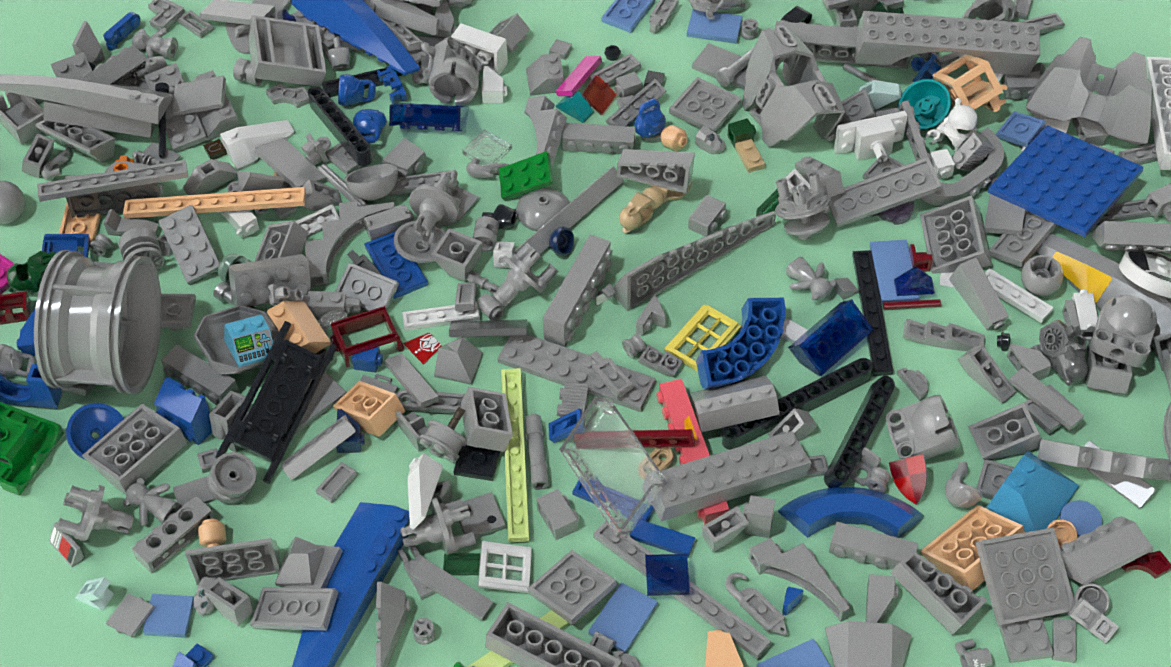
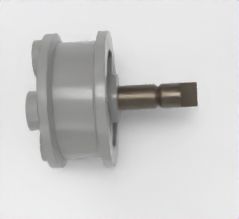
M458 407L447 426L430 420L428 422L429 428L425 435L419 437V443L426 448H430V453L440 458L443 455L446 460L452 463L457 461L459 458L458 452L467 443L466 439L454 429L465 410Z

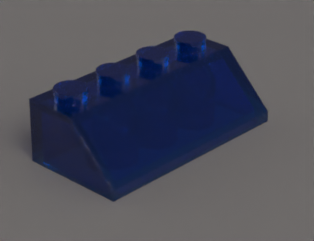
M850 299L840 302L788 348L800 364L816 375L822 376L869 335L873 328L854 301Z

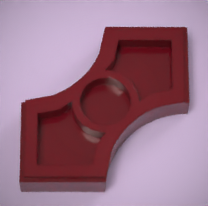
M1160 550L1149 552L1121 566L1125 572L1128 570H1141L1150 574L1154 579L1171 571V563Z

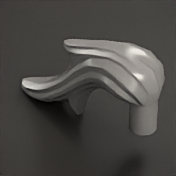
M70 147L42 166L41 174L44 179L52 181L55 176L62 175L60 167L70 159L72 153Z
M473 158L468 163L466 170L471 177L486 178L498 174L499 168L509 164L496 162L490 165H479V160Z

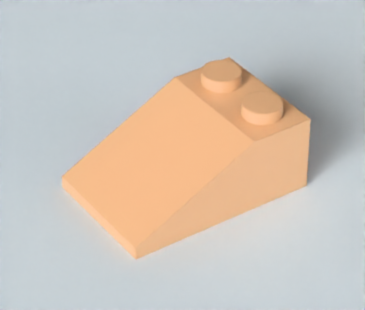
M358 381L333 405L336 411L337 409H342L360 424L361 429L377 437L384 434L397 421L396 412L400 411L401 414L405 412L395 393L362 381Z

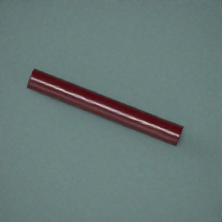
M940 299L883 302L884 310L941 307Z

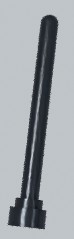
M163 82L157 83L155 91L169 94V85ZM166 111L159 122L160 158L166 156Z

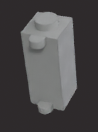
M405 204L364 217L365 230L371 241L397 231L405 223L414 221L412 211L408 210Z

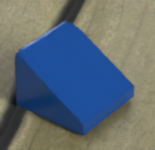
M788 586L783 604V615L786 616L801 602L803 597L802 589Z

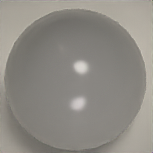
M0 181V224H9L16 221L24 212L25 197L17 185L8 181Z

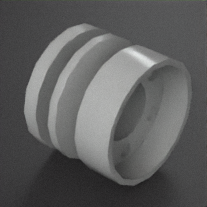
M134 228L125 232L120 237L118 245L123 261L130 256H146L153 261L157 271L161 269L164 258L157 235L152 229Z

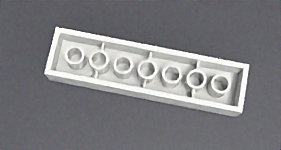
M1147 57V79L1152 82L1151 124L1159 170H1171V58Z

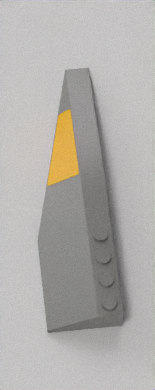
M1051 233L1035 251V254L1047 255L1057 260L1062 267L1063 276L1069 280L1068 283L1078 292L1086 289L1088 293H1093L1094 302L1098 306L1099 311L1113 297L1116 300L1121 295L1139 297L1147 301L1152 307V312L1155 311L1157 325L1154 337L1171 332V298L1150 292L1129 280L1120 271L1119 263Z

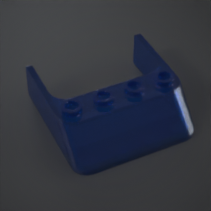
M417 103L390 104L389 126L400 125L401 129H410V126H417V129L428 130V127H435V130L445 131V127L452 128V131H462L467 125L469 106Z

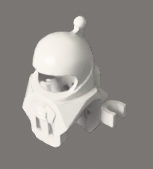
M957 98L954 108L948 117L937 127V130L932 129L928 131L926 137L934 136L935 138H933L932 143L935 144L936 142L941 143L948 136L956 152L974 132L977 133V114L969 105H961V99ZM958 129H971V131L967 134L958 133Z

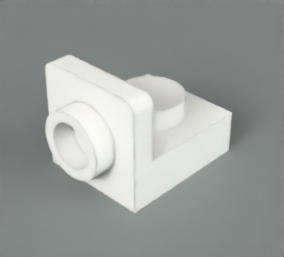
M496 241L493 250L495 268H511L502 258L505 255L509 258L512 257L515 250V242Z

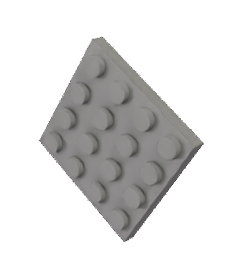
M1054 527L975 542L998 626L1068 613L1074 607L1075 601Z

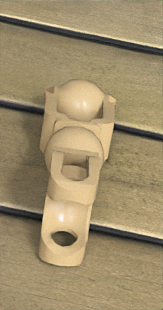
M653 185L646 188L643 193L637 192L628 206L622 209L619 215L620 224L623 226L622 232L628 233L635 228H639L651 219L654 209L659 208L662 203L668 200L681 199L686 193Z

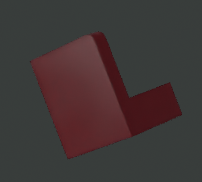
M910 244L909 253L913 271L930 272L933 261L932 254L916 252L915 245Z

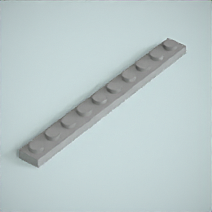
M608 520L593 533V538L715 629L730 633L733 642L754 658L758 659L770 646L771 640Z

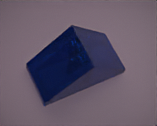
M916 266L894 279L897 296L935 293L932 277Z

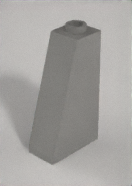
M977 258L961 263L949 278L950 282L986 330L993 327L995 330L1005 325L1004 322L1009 315Z

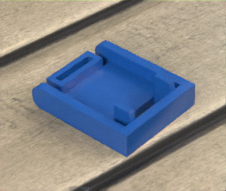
M45 234L42 251L58 253L62 250L77 251L78 247H84L83 252H78L83 254L84 257H88L89 234Z

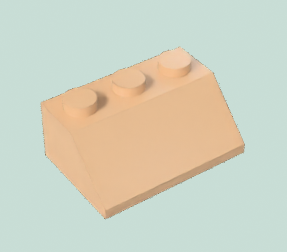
M282 301L266 311L278 332L284 321L291 323V327L284 340L287 339L313 353H317L332 344L304 301Z

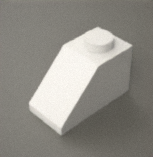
M484 66L482 81L483 103H504V96H507V86H504V79L488 66Z

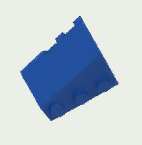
M169 377L165 378L154 402L157 410L156 413L178 426L189 442L193 441L199 445L212 434L209 417L210 411L205 396L200 394L197 397L194 390L189 388L186 391L182 384Z

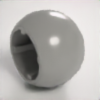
M1038 255L1032 257L1024 264L1021 271V280L1026 290L1037 296H1047L1053 294L1061 286L1063 270L1059 262L1047 255Z

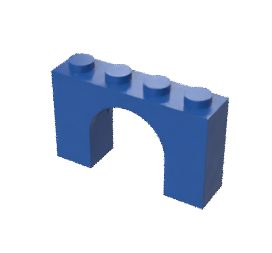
M37 364L31 365L26 379L28 385L13 383L0 374V402L12 405L58 408L63 392L61 388H51L43 381Z

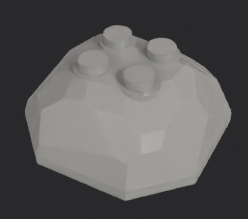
M237 305L203 317L194 334V339L214 371L220 374H236L262 366L264 361L238 367L224 341V326L227 323L262 314L270 329L274 343L279 332L266 312Z

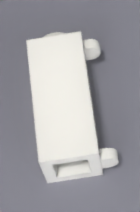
M250 210L217 212L221 213L237 230L236 234L239 237L246 238L259 230L257 218Z
M1083 289L1079 293H1073L1071 300L1074 301L1081 335L1088 341L1092 339L1098 316L1093 293H1088L1086 289Z

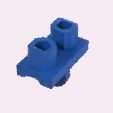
M932 54L927 62L922 57L912 59L911 67L914 71H919L912 80L913 82L933 79L932 75L941 68L934 61L937 57L936 55Z

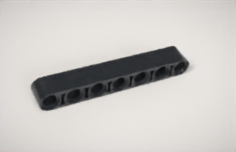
M321 87L310 88L308 90L310 107L359 166L371 164L372 155L369 143Z
M884 375L870 386L824 475V482L829 488L841 486L849 479L895 388V382L891 377Z

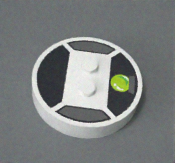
M1144 249L1125 251L1119 264L1120 271L1138 286L1155 294L1171 298V258L1158 252H1145Z

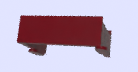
M385 306L330 323L332 329L330 341L337 346L336 351H340L346 367H350L349 356L392 342L397 351L404 350V345L395 330ZM385 322L390 334L346 347L342 335Z

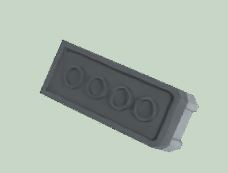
M127 155L120 156L115 163L105 170V173L151 165L135 163L134 159L129 158ZM95 174L65 176V179L77 178V177H83V176H89V175H95ZM157 182L66 197L72 218L75 216L83 217L87 214L94 216L96 213L105 215L108 214L110 209H113L116 213H123L125 200L163 197V185Z

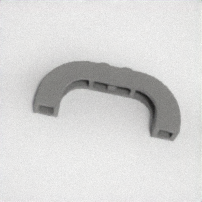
M988 127L979 133L986 136L994 146V149L987 154V157H984L982 165L955 183L940 182L942 190L919 199L931 205L944 206L971 195L974 197L980 189L987 188L991 184L992 178L997 175L1004 158L1003 146L996 134Z

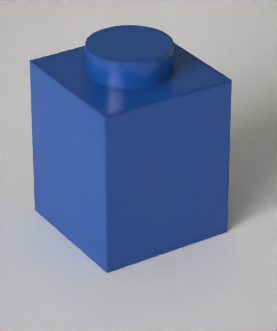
M379 347L352 356L354 370L376 373L378 366H381L383 362V354H380Z

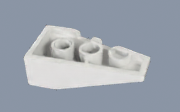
M288 120L236 127L221 133L220 136L227 155L236 170L239 171L258 162L259 156L255 153V147L282 138L287 140L295 134V131Z
M425 453L418 459L415 457L409 465L410 528L413 530L427 514L443 469L441 464Z

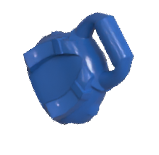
M341 75L339 78L338 104L346 107L357 102L365 103L375 99L376 84L371 80H359L353 75ZM369 84L368 98L363 97L364 85Z
M654 98L641 104L639 115H637L634 123L635 131L641 138L653 137L661 133L666 126V118L660 110V103Z
M374 109L360 110L353 118V125L368 143H375L379 139L387 123L384 113Z

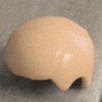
M1054 520L1047 527H1054L1059 548L1064 543L1078 539L1075 526L1067 520Z

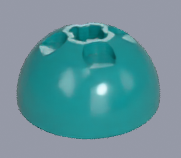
M923 79L912 83L905 89L899 100V107L901 102L909 101L910 106L914 109V118L919 123L920 130H930L938 127L948 117L951 109V97L947 88L942 83L932 79Z

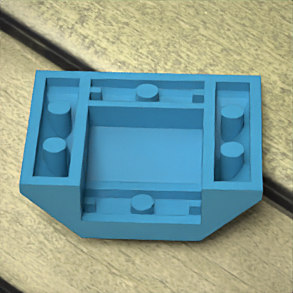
M1027 450L986 508L1023 525L1025 532L1046 529L1052 521L1056 520L1079 485Z

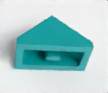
M577 91L573 96H565L556 104L557 109L582 123L594 113L580 91Z

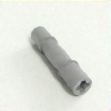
M530 414L525 418L531 462L529 468L532 486L536 490H543L549 486L548 466L545 463L543 444L544 433L542 431L541 416Z

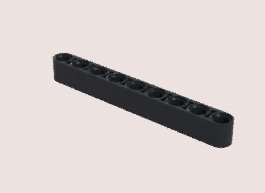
M867 358L857 359L778 399L779 411H782L779 412V415L724 427L722 434L723 447L728 450L740 447L772 431L794 408L809 412L867 383L871 378L872 362Z

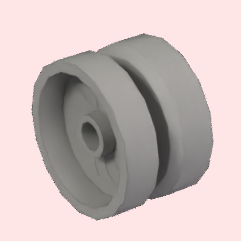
M230 452L221 455L212 465L208 475L207 485L209 492L222 503H239L247 497L255 483V465L248 457L241 453Z

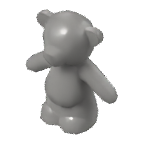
M166 28L159 30L151 37L144 29H140L132 39V45L139 51L146 50L148 58L154 57L155 52L172 59L178 49L176 38H162L167 33Z
M798 257L786 269L787 276L799 281L790 284V289L810 288L811 297L814 301L828 296L832 288L836 286V283L833 280L828 281L822 278L825 268L822 262L818 264L817 270L814 272L803 257Z
M143 478L137 479L136 483L130 485L126 492V499L123 501V504L127 507L132 504L139 506V518L143 526L147 525L148 511L163 523L171 514L176 513L180 509L178 502L158 496L170 489L168 483L148 490L144 485L145 480Z

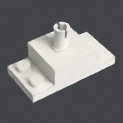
M901 111L837 125L834 145L836 155L853 151L858 161L877 157L878 162H882V160L885 162L888 159V154H892L893 142L901 141L904 138L907 121L906 112Z

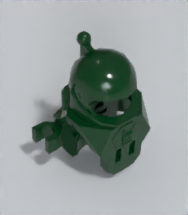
M39 251L30 256L26 263L12 265L7 271V282L10 285L8 291H28L32 294L39 292L44 272L56 253Z

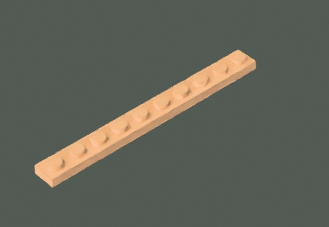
M305 187L130 199L125 200L123 215L125 219L169 216L191 204L196 213L305 206L306 189Z

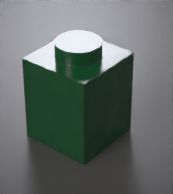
M748 118L728 124L727 136L734 148L735 143L749 139H752L754 142L756 129Z

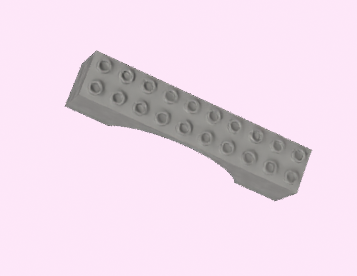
M863 11L856 30L855 63L891 65L900 59L916 54L955 52L988 61L994 73L1029 76L1040 56L1039 24Z

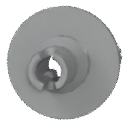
M442 173L438 182L433 186L423 184L415 188L411 193L409 203L413 212L418 216L413 228L416 234L421 236L426 229L425 235L428 236L435 224L438 226H448L457 219L459 206L462 201L460 198L447 193L446 188L452 180L449 174L444 179L446 173Z
M526 242L517 254H513L511 258L507 255L502 258L511 269L507 272L506 280L494 292L493 297L506 307L520 292L526 291L530 286L542 294L548 286L547 283L559 271L549 264L539 276L534 275L530 268L541 255Z
M72 485L70 492L66 493L63 505L79 509L82 512L81 521L77 524L60 518L56 531L73 535V538L84 542L87 541L92 529L101 530L106 528L128 534L134 516L112 509L107 502L102 501L104 486L98 485L96 490L91 489V491Z
M432 498L431 508L433 514L427 515L414 530L410 528V525L400 529L403 537L414 534V536L403 539L405 547L427 541L432 543L441 542L446 555L459 551V548L476 544L472 531L456 537L452 534L451 525L454 522L471 518L468 506H464L462 499L444 504L439 503L437 498Z

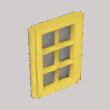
M704 304L664 348V351H668L682 360L685 365L698 372L696 360L701 351L715 349L723 345L726 346L741 329V325L709 305Z

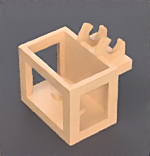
M965 54L932 75L934 80L942 83L947 88L951 97V107L953 108L957 98L961 99V105H969L974 110L982 106L993 112L1000 110V106L1006 103V99H999L998 95L1003 90H1007V85H1000L989 62L979 57ZM964 64H966L969 70L956 79L947 76ZM985 72L989 82L983 81L980 74Z

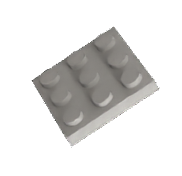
M697 77L669 108V113L700 129L706 126L716 132L740 105L741 97Z
M571 550L527 589L531 596L571 625H574L617 586V582L607 573Z

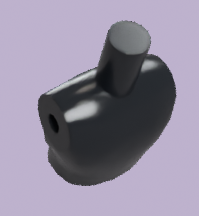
M499 204L494 213L483 212L482 217L487 216L497 220L499 229L511 228L516 223L517 211L516 209Z

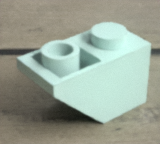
M874 80L859 87V91L866 88L869 92L874 110L880 109L901 98V86L897 83Z

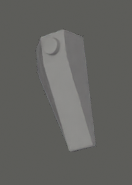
M377 582L376 609H378V619L380 621H376L377 638L380 641L376 643V667H388L405 625L407 612H410V599H406L405 591L383 582Z

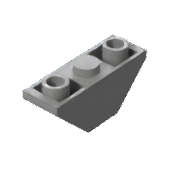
M210 159L195 167L183 189L188 195L206 194L237 178L238 172L228 162Z

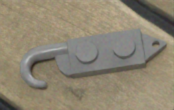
M739 572L730 574L726 578L725 586L727 591L740 603V606L768 633L773 632L787 636L784 624L785 617L756 588H746L739 591L733 585L735 578L747 580V576Z

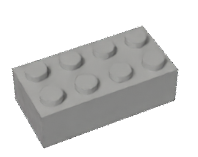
M303 254L228 265L231 298L235 306L241 305L246 307L270 303L268 297L271 292L268 289V285L271 284L302 289L303 295H308V291H311L309 260Z

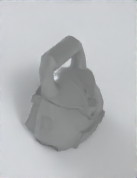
M0 344V374L4 378L13 377L14 375L28 376L31 365L36 364L34 356L21 353L6 344ZM23 359H29L26 372L21 370Z

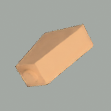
M722 630L708 631L705 667H744L730 633Z

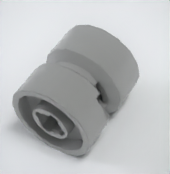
M239 58L236 61L233 69L235 80L247 81L254 85L262 83L263 79L253 78L250 60Z
M487 216L476 220L472 238L482 241V251L494 249L499 223L494 218Z

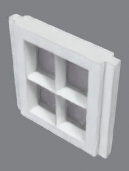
M482 541L478 587L528 593L531 547Z

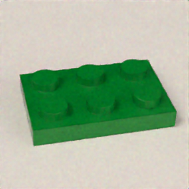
M545 151L499 168L501 198L507 201L552 185L553 177L550 154Z

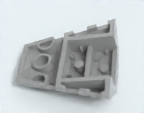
M846 621L825 628L834 667H903L911 634L893 624Z

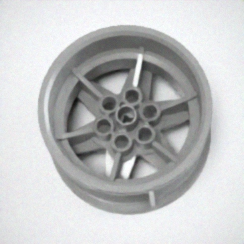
M62 250L53 256L40 284L34 319L36 361L40 375L49 387L67 389L80 383L108 385L115 387L118 392L123 394H138L145 388L156 361L162 322L160 281L157 269L149 257L130 256L125 261L107 263L94 262L90 258L84 257L78 251Z

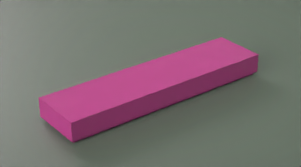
M585 56L556 90L557 96H573L602 62L601 56Z

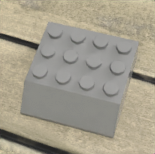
M252 15L249 48L253 78L321 87L326 75V67L319 25Z

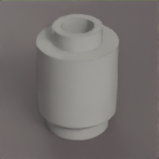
M484 294L478 299L479 309L490 320H498L503 316L504 306L492 295Z

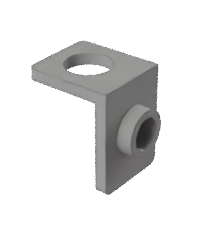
M865 447L862 451L861 459L856 464L850 478L861 486H865L867 479L871 477V470L876 467L879 468L881 458ZM857 470H864V471H866V472H867V477H866V478H859V477H857L856 471H857Z

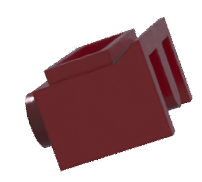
M26 291L0 295V311L5 310V315H0V325L28 320L30 317V299ZM22 308L23 312L13 313L12 309Z

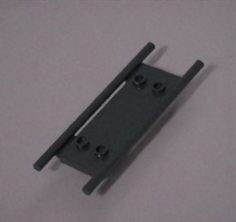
M284 321L215 456L217 459L225 454L230 444L233 443L270 461L271 464L263 478V481L268 484L271 483L337 349L336 345L330 344L322 359L321 356L287 339L284 340L291 327V323L288 321ZM275 361L274 364H273V366H272V368H271V370H270V372H269V374H268V376H267V378H266V380H265V382H264V384H263V386H262V388H261V390H260V392H259V394H258V396H257V398H256V400L254 401V403H253V405H252V407H251V409H250V411H249V413H248V415H247L245 421H243V419H244V417H245V415H246V413H247V411H248V409H249V407H250V405H251V403H252V401H253V399H254V397H255L257 391L259 390V388H260V386H261V384H262V382H263V380H264V378H265V376H266V374H267V372H268V370H269V368H270L272 362ZM312 379V382H311V384H310V386H309V388H308V390H307V392H306V394H305V396H304V398H303V400H302V402H301V404H300V406H299V408H298V410H297V412H296V414H295V416H294V418H293V420H292V422H291V424H290V426H289V428H288V430H287V432H286V434H285L283 440H281V438H282V436H283V434H284V432H285V430H286V428H287V426H288V424H289V422H290V420H291V418H292V416H293V414H294V412H295V410H296V408H297V406H298V404H299V402H300V400H301V398H302V396H303V394H304V392H305V390H306V388H307V386H308L310 380Z

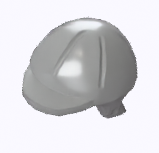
M426 42L421 44L426 57L421 55L422 65L420 70L415 72L412 77L415 84L429 83L436 51L435 48L430 47Z
M958 462V468L952 473L951 478L947 480L945 485L947 500L959 508L971 507L980 501L983 496L979 490L962 481V478L968 472L967 462Z

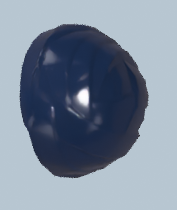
M565 226L558 227L550 235L549 246L555 254L567 256L572 252L574 234L570 228Z

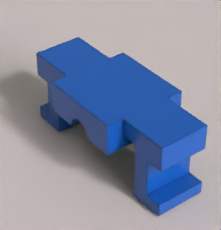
M387 66L385 71L380 72V70H377V76L380 81H383L384 86H390L392 90H395V92L389 94L392 105L395 104L396 100H407V94L393 68Z

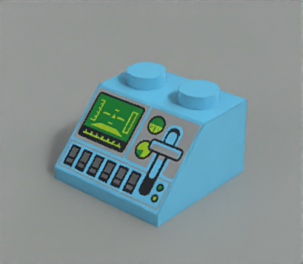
M262 314L227 323L224 326V341L238 367L265 360L273 345L270 329Z

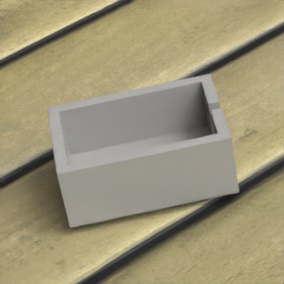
M5 92L10 108H8L4 96L0 95V123L21 145L33 139L37 133H43L36 127V123L44 120V110L31 97Z

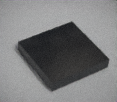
M469 445L462 446L454 467V475L493 481L501 451Z

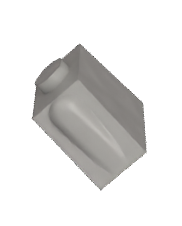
M403 138L382 161L383 164L397 166L398 177L412 176L419 173L426 164L425 151Z
M230 391L209 414L212 434L218 439L222 440L225 438L246 396Z

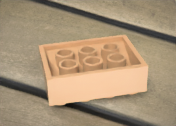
M977 505L920 552L929 562L936 565L939 571L944 574L948 573L953 577L954 581L962 586L966 585L973 591L985 581L975 542L1025 533L1023 525Z

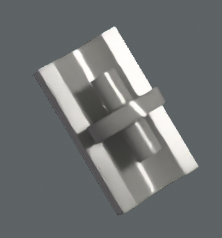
M310 133L305 136L308 142L301 148L308 155L306 158L314 166L320 161L324 164L329 162L324 151L331 147L330 139L319 137L315 141Z
M275 284L268 285V289L271 292L268 298L273 306L282 301L303 300L302 289Z

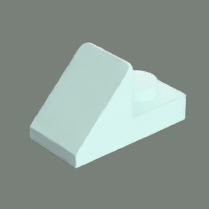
M102 577L86 581L75 598L99 610H104L114 594L107 588L110 581Z

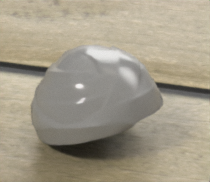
M1097 583L1082 584L1074 596L1075 604L1082 598L1102 614L1110 606V598L1106 589Z

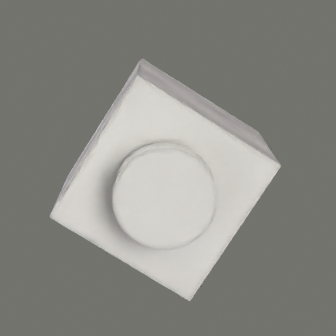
M948 150L930 152L931 164L938 178L952 177L955 163Z

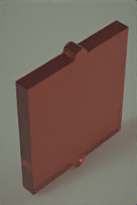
M598 74L581 94L589 103V106L593 107L600 115L604 113L617 95Z

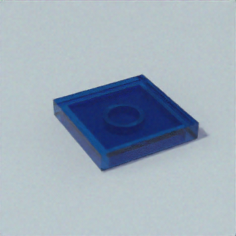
M687 554L645 555L647 596L690 594Z

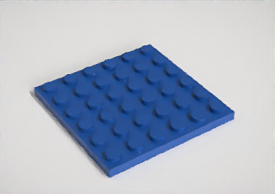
M1047 125L992 183L988 193L1086 237L1143 172V166Z

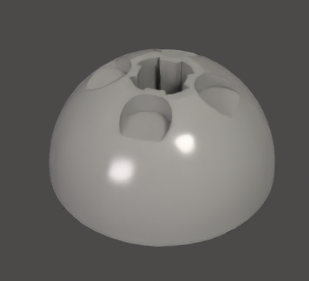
M393 164L372 165L348 174L344 181L347 188L356 197L375 201L387 196L393 190L397 182L398 170L397 166Z

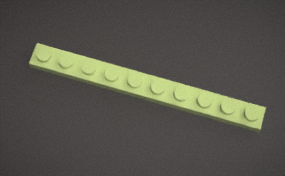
M501 369L502 393L506 394L513 433L505 450L508 541L525 542L529 541L521 369Z

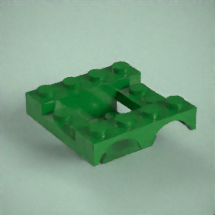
M0 402V434L6 433L0 439V458L9 462L7 464L0 461V485L2 489L20 496L64 432L60 424Z

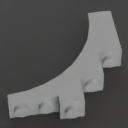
M357 201L339 203L340 220L322 222L323 239L305 241L306 258L309 260L311 287L329 285V272L334 258L348 240L365 229L364 217L395 208L394 202L358 206Z
M1041 439L1038 453L1040 460L1146 479L1171 481V462L1169 459L1128 454Z

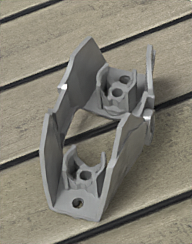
M782 25L776 26V29L768 28L762 30L746 70V86L742 99L744 111L754 106L755 103L761 108L762 140L768 147H773L782 140L789 141L815 116L814 128L823 139H826L845 113L833 83L826 82L820 73L821 71L812 52L791 29ZM781 62H783L782 76L788 86H784L776 73Z
M1079 37L1064 54H1057L1028 97L1026 110L1030 113L1061 121L1083 117L1099 122L1108 135L1114 136L1117 139L1137 145L1148 144L1151 121L1152 82L1147 79L1145 55L1133 52L1128 58L1119 62L1116 67H1105L1095 62L1096 55L1092 48L1091 39ZM1099 74L1104 75V78L1101 79V81H1099L1098 78Z

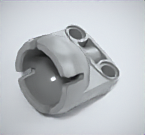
M448 37L435 45L436 52L429 76V88L433 96L441 102L450 104L452 96H456L455 105H462L471 101L477 94L479 71L482 69V65L478 58L452 37Z
M1121 295L1117 300L1115 297L1109 299L1101 308L1092 339L1089 343L1090 350L1126 365L1142 367L1151 351L1150 347L1156 330L1157 316L1155 311L1152 312L1151 305L1139 297Z
M941 395L930 396L925 400L899 410H891L887 414L888 431L900 459L924 454L926 460L955 450L960 446L957 430L952 418L946 415L948 408Z

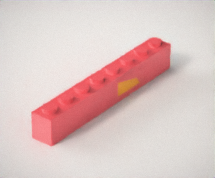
M682 379L660 383L659 392H656L658 403L663 405L662 414L664 419H667L669 422L667 424L668 430L692 429L695 438V446L674 447L676 452L679 451L680 465L710 456ZM725 501L697 510L699 519H703L705 525L728 512L729 507Z

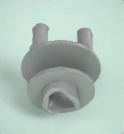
M818 172L807 174L810 190L804 192L803 186L799 185L798 191L796 186L791 188L792 193H790L786 178L778 179L775 182L779 193V204L775 209L776 215L783 219H790L784 225L785 232L797 235L801 240H807L815 233L821 234V229L830 222L829 215L821 212L830 205L831 201L830 197L824 193V189L821 187Z

